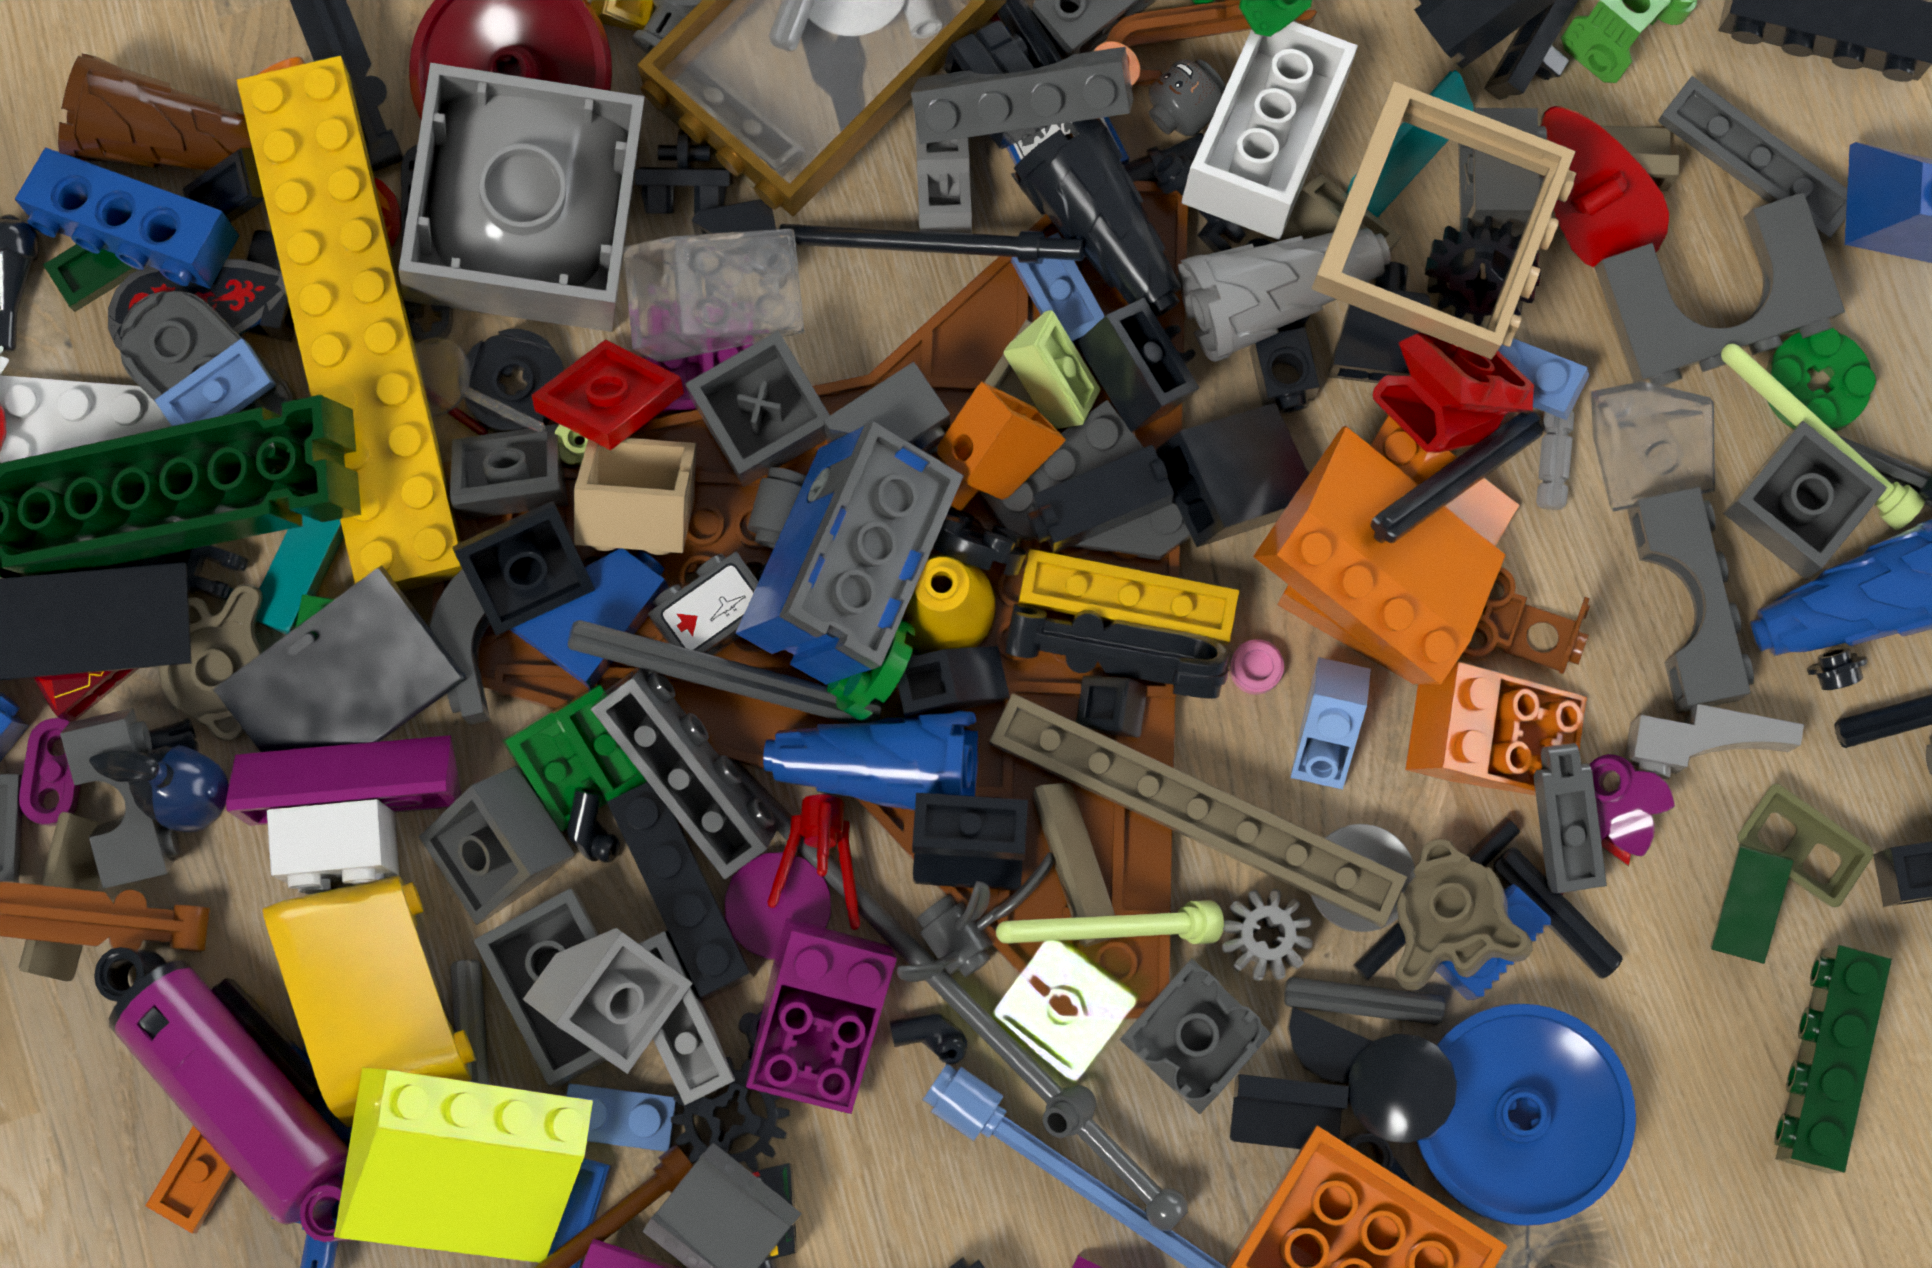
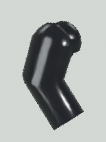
M577 787L574 792L568 824L569 839L586 859L593 862L600 860L601 862L609 863L619 854L620 842L616 835L608 834L605 828L597 821L602 793L591 788Z

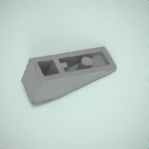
M666 930L639 943V945L692 982L690 988L653 1038L684 1105H687L735 1081V1078L703 1000L693 984L669 931Z

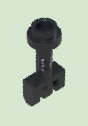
M1175 152L1168 154L1154 169L1153 175L1158 179L1157 187L1165 194L1176 190L1183 196L1193 162L1185 155L1179 156ZM1196 209L1208 221L1197 236L1214 253L1232 249L1221 237L1222 234L1238 244L1246 236L1245 232L1237 224Z

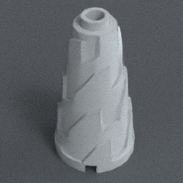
M1368 228L1359 229L1342 273L1367 283L1372 279L1382 276L1384 265L1391 262L1390 250L1384 236L1381 233L1374 235L1372 230ZM1333 232L1308 239L1298 236L1255 248L1253 244H1248L1207 255L1198 254L1180 260L1182 263L1178 264V278L1182 286L1180 290L1188 319L1196 318L1201 329L1193 333L1201 349L1211 361L1216 362L1228 358L1238 350L1279 333L1277 328L1323 310V305L1337 300L1311 289Z

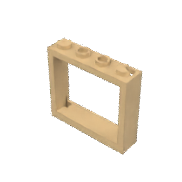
M1393 81L1311 289L1492 360L1501 344L1507 347L1511 346L1514 335L1520 326L1522 317L1513 313L1519 297L1522 296L1529 299L1541 269L1532 266L1538 248L1547 251L1556 232L1559 220L1551 217L1557 200L1566 202L1574 185L1573 181L1576 173L1570 171L1569 167L1575 151ZM1401 121L1545 176L1486 329L1342 273Z

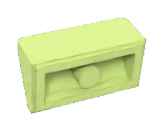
M1052 310L1045 311L1009 343L1004 350V355L1040 413L1056 429L1083 425L1101 389Z

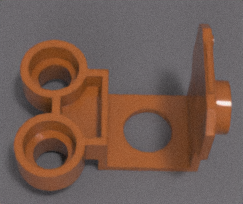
M1501 567L1495 583L1502 587L1503 595L1498 599L1488 598L1484 610H1486L1484 616L1481 615L1474 631L1480 632L1485 636L1486 644L1481 648H1472L1468 645L1461 655L1470 660H1483L1489 657L1496 647L1504 649L1503 652L1557 670L1561 674H1564L1568 662L1579 665L1589 634L1580 632L1579 629L1583 618L1586 619L1590 608V605H1588L1590 598L1584 597L1576 621L1526 605L1527 597L1515 593L1516 583L1513 575L1507 569ZM1537 623H1547L1554 627L1558 634V643L1555 648L1545 653L1533 650L1528 645L1526 638L1530 627Z

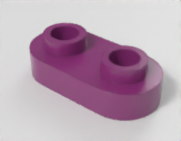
M61 718L46 719L36 725L29 736L19 804L22 812L28 819L43 826H56L59 814L62 812L74 814L79 800L81 784L74 786L66 753L61 756H55L52 751L53 744L58 739H61L60 733L69 724V721L62 720ZM51 791H57L59 803L52 809H46L44 805L46 794Z

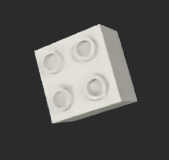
M377 799L267 810L271 876L287 883L288 888L298 889V893L312 894L331 890V882L343 881V883L357 885L399 875L395 812Z

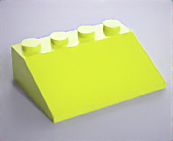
M362 1067L334 1237L521 1261L542 1262L547 1258L585 1156L593 1100L387 1069Z

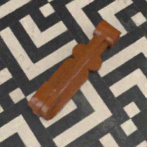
M1227 0L1136 13L1127 16L1112 27L1106 42H1119L1128 48H1133L1136 46L1249 31L1251 27L1239 9L1240 0ZM1315 9L1306 10L1293 22L1308 27L1314 21L1317 11ZM1140 70V76L1133 86H1151L1162 75V72L1160 70Z
M0 882V936L94 947L99 946L109 938V944L112 949L118 947L139 949L144 940L169 943V949L205 951L210 908L191 905H174L173 910L147 907L144 895L133 889L119 893L115 897L114 902H112L107 894L101 891Z

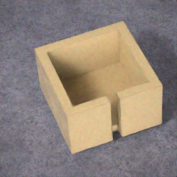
M626 438L610 451L588 439L574 488V545L591 546L602 551L614 550L616 548L645 550L655 555H663L670 552L683 553L688 523H690L695 500L696 443Z

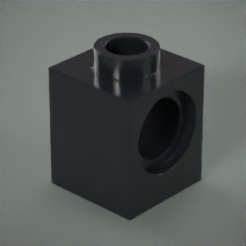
M1306 327L1279 332L1251 345L1249 352L1262 406L1276 403L1280 414L1292 413L1307 408L1309 406L1308 401L1315 399L1320 386ZM1278 364H1288L1295 368L1299 375V380L1292 384L1281 383L1273 376L1272 368Z
M1932 841L1891 847L1873 855L1883 907L1932 900Z

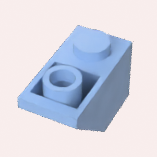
M1318 657L1306 700L1290 778L1343 790L1367 708L1370 668Z

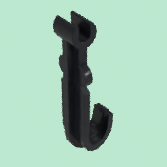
M290 0L314 62L341 56L350 76L372 172L401 162L404 156L392 129H386L378 106L383 104L387 98V87L380 78L367 76L372 63L347 1Z
M1014 604L1006 641V653L1012 656L1034 658L1039 655L1040 651L1065 655L1068 667L1077 673L1091 671L1098 661L1105 673L1174 685L1173 694L1196 698H1218L1222 685L1226 683L1229 672L1226 666L1229 656L1228 652L1219 642L1209 637L1115 620L1104 627L1102 617L1092 610H1083L1074 616L1072 622L1046 618L1047 613L1036 606L1028 604Z

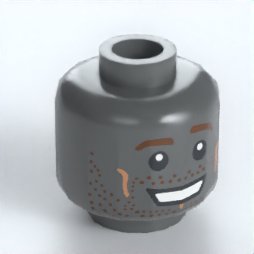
M1180 59L1149 87V99L1153 106L1149 111V115L1153 122L1168 135L1175 130L1183 136H1194L1211 122L1223 95L1222 93L1226 88L1225 83L1219 74L1204 60L1197 59L1193 62L1188 59Z

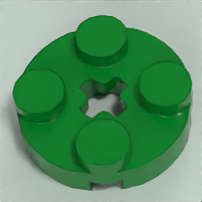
M1834 328L1802 339L1801 333L1798 332L1782 343L1783 345L1778 347L1770 357L1766 368L1767 372L1834 432L1848 426L1864 411L1869 402L1870 394L1875 388V374L1871 370L1869 360L1863 350L1852 339L1844 334H1840ZM1814 369L1818 373L1823 371L1829 376L1828 385L1831 388L1829 393H1826L1821 388L1814 392L1808 388L1807 384L1811 380V376L1807 372L1808 370ZM1768 402L1774 414L1784 424L1792 429L1796 427Z
M901 619L881 667L828 684L827 692L836 697L838 709L858 720H864L873 714L865 709V707L874 698L883 703L886 701L901 679L910 660L913 648L905 644L904 641L906 634L915 636L913 625Z

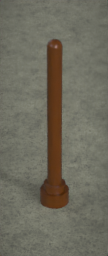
M676 1144L658 1157L660 1163L653 1168L655 1172L653 1176L534 1268H570L587 1255L593 1239L604 1242L666 1192L672 1193L693 1165Z

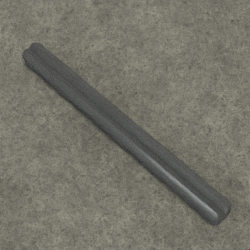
M582 620L574 622L569 632L568 647L574 651L849 724L869 723L880 719L882 704L877 699H873L865 707V709L873 714L864 720H858L838 709L836 697L827 692V686Z

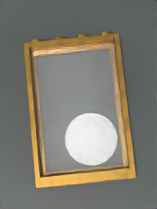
M702 0L637 64L643 84L640 90L656 108L663 110L667 106L680 118L678 124L691 139L697 143L706 140L718 151L715 154L717 159L730 173L737 177L743 173L755 183L754 191L765 204L774 210L781 206L794 217L912 98L911 91L918 78L934 76L945 64L948 48L951 44L971 33L974 35L1006 3V0H815L799 44L794 51L779 49L770 43L769 34L782 0Z

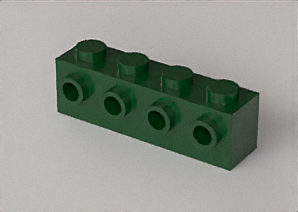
M1841 945L1823 949L1821 955H1817L1810 974V986H1813L1809 1007H1806L1802 1013L1798 1028V1038L1802 1039L1798 1059L1793 1061L1786 1082V1090L1790 1092L1786 1113L1780 1116L1775 1130L1774 1143L1778 1146L1775 1160L1827 1174L1845 1173L1891 966V958Z

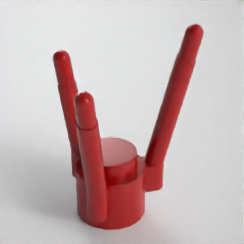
M816 794L806 796L802 800L801 815L791 816L790 834L767 904L770 908H775L778 905L801 837H804L806 845L817 848V874L821 877L825 876L828 872L829 848L838 844L849 925L852 930H858L860 918L849 843L850 822L844 820L845 803L842 799L831 795Z

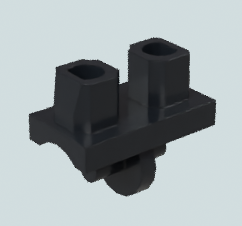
M679 130L677 145H658V160L677 161V167H639V169H635V185H642L645 213L650 214L675 213V185L694 186V214H696L697 211L724 206L726 186L733 184V174L726 168H691V161H710V145H691V138L683 130Z

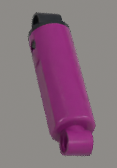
M125 947L113 948L104 953L96 964L94 978L95 985L100 994L108 1000L117 1002L108 1018L111 1030L275 1221L284 1225L301 1221L306 1234L314 1240L322 1242L350 1241V1239L334 1237L336 1224L332 1219L331 1213L333 1205L337 1200L340 1201L349 1150L344 1141L188 963L183 960L166 963L164 958L156 952ZM134 965L137 975L134 984L130 987L128 974Z

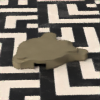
M252 584L237 586L230 594L221 612L217 615L210 613L204 600L196 597L190 598L189 617L192 664L159 666L160 683L166 698L174 708L180 709L188 716L206 725L214 736L221 740L236 739L245 731L213 689L265 651L256 630L257 617L263 603V593L257 586Z
M1436 839L1427 843L1422 849L1419 864L1413 870L1415 877L1408 884L1404 894L1400 891L1397 901L1398 921L1406 939L1405 950L1395 972L1399 984L1407 990L1421 989L1443 961L1453 962L1454 968L1460 976L1470 977L1491 958H1502L1512 962H1519L1529 957L1533 951V943L1527 932L1514 925L1509 919L1508 902L1503 887L1490 867L1486 869L1484 866L1472 862L1469 856L1459 852L1449 840Z

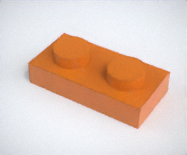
M193 1125L145 1206L192 1234L197 1233L233 1171Z

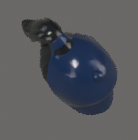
M181 745L176 747L163 746L152 749L145 754L137 751L117 750L94 755L89 759L92 767L104 777L117 782H128L130 792L137 807L146 816L158 821L168 829L182 832L203 830L219 817L226 806L229 783L225 772L212 759Z

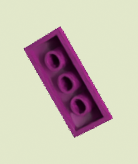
M451 735L236 754L226 798L227 812L247 825L255 826L268 824L267 810L364 800L377 799L395 813L448 808L462 795Z

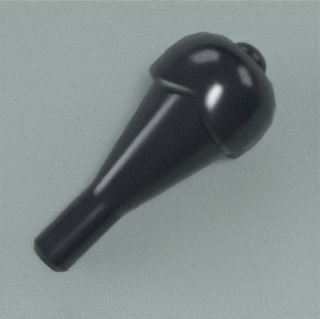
M12 214L0 217V346L4 348L3 351H14L16 349L18 308L32 261L37 260L40 250L39 236L36 230L27 222L20 221L17 216Z

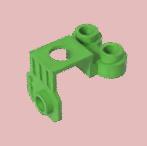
M1599 0L1589 16H1576L1561 36L1564 50L1602 82L1617 83L1632 63L1629 48L1649 24L1653 26L1658 19L1670 25L1684 23L1695 9L1697 0ZM1624 3L1627 4L1630 8H1632L1635 12L1629 10L1624 5Z

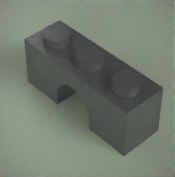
M134 708L69 722L60 735L74 786L93 781L106 782L114 786L121 793L125 801V816L115 821L98 824L89 836L103 889L167 874L175 862L174 856L180 853L176 830L168 829L158 821L146 816L134 802L128 782H117L104 777L89 762L91 756L110 751H137L145 754L152 750L151 737L145 721L137 722Z

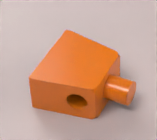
M981 381L937 446V454L950 468L964 475L951 506L962 511L979 490L1001 500L1010 497L1066 439L1036 407Z

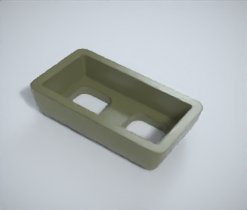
M1779 784L1770 786L1737 835V841L1741 845L1792 858L1793 865L1789 879L1831 907H1839L1874 855L1870 846ZM1771 813H1778L1796 828L1795 835L1781 853L1774 851L1758 838L1759 830ZM1816 844L1826 846L1836 853L1841 860L1839 867L1826 884L1820 883L1803 870V862Z

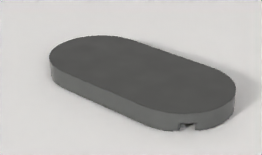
M162 291L144 297L128 312L122 323L120 337H122V351L120 350L122 364L129 376L155 400L238 340L244 338L203 299L187 292L171 291L166 293ZM251 346L277 385L241 411L263 407L282 416L281 403L298 400L290 384Z

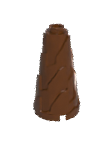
M82 53V56L77 57L72 67L61 109L67 110V124L59 122L58 149L60 154H66L83 161H108L151 168L168 165L209 170L238 149L252 148L244 114L221 108L220 104L173 89L168 82L118 67L97 56Z

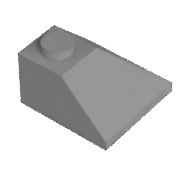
M615 928L555 954L523 1000L555 1025L628 1074L690 988L692 982Z

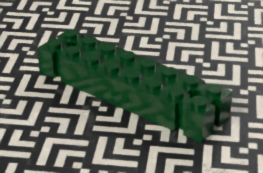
M316 395L281 403L282 416L260 407L0 463V579L20 577V574L35 576L78 572L302 527V515L320 522L361 515L358 472L346 468L344 460L346 453L356 452L353 409L323 395Z

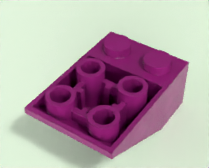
M786 918L770 973L746 1088L852 1114L897 960L890 945Z

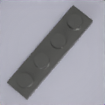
M1691 76L1658 119L1660 124L1768 203L1804 192L1819 238L1824 244L1827 243L1846 219V187L1695 77Z

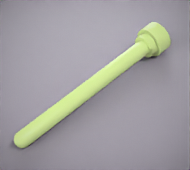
M1728 344L1722 349V360L1791 423L1798 426L1804 421L1887 487L1886 491L1875 503V506L1880 509L1879 516L1894 530H1899L1915 518L1924 506L1925 499L1910 485L1902 486L1898 482L1891 484L1740 346Z
M1202 900L1188 902L1177 913L1003 921L996 928V936L1003 943L1178 934L1191 944L1215 943L1220 939L1223 933L1224 917L1220 906L1215 901Z

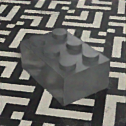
M572 888L473 940L548 1086L558 1088L608 1061L555 1025L523 1000L555 954L599 935L579 895Z

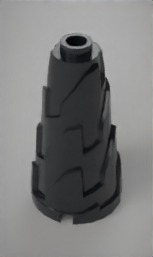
M1096 118L1072 122L1079 135L1075 137L1072 133L1064 135L1061 129L1024 156L1014 167L1016 172L1011 173V176L1040 214H1046L1066 239H1083L1085 241V257L1109 287H1115L1129 304L1145 298L1156 318H1158L1180 302L1176 293L1182 287L1163 252L1166 246L1140 204L1144 200L1120 161L1123 156L1102 120Z

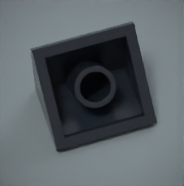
M553 501L452 546L496 635L595 591L565 522Z

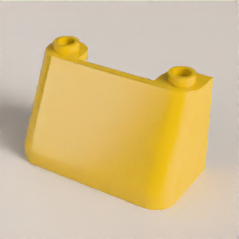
M398 875L287 899L263 908L264 921L318 1086L329 1110L347 1127L353 1126L362 1067L387 1069L467 1082L472 1080L467 1063L475 1061L473 1049L465 1030L455 1033L447 1020L416 930V926H418L416 915L424 912V908L414 882L405 884Z

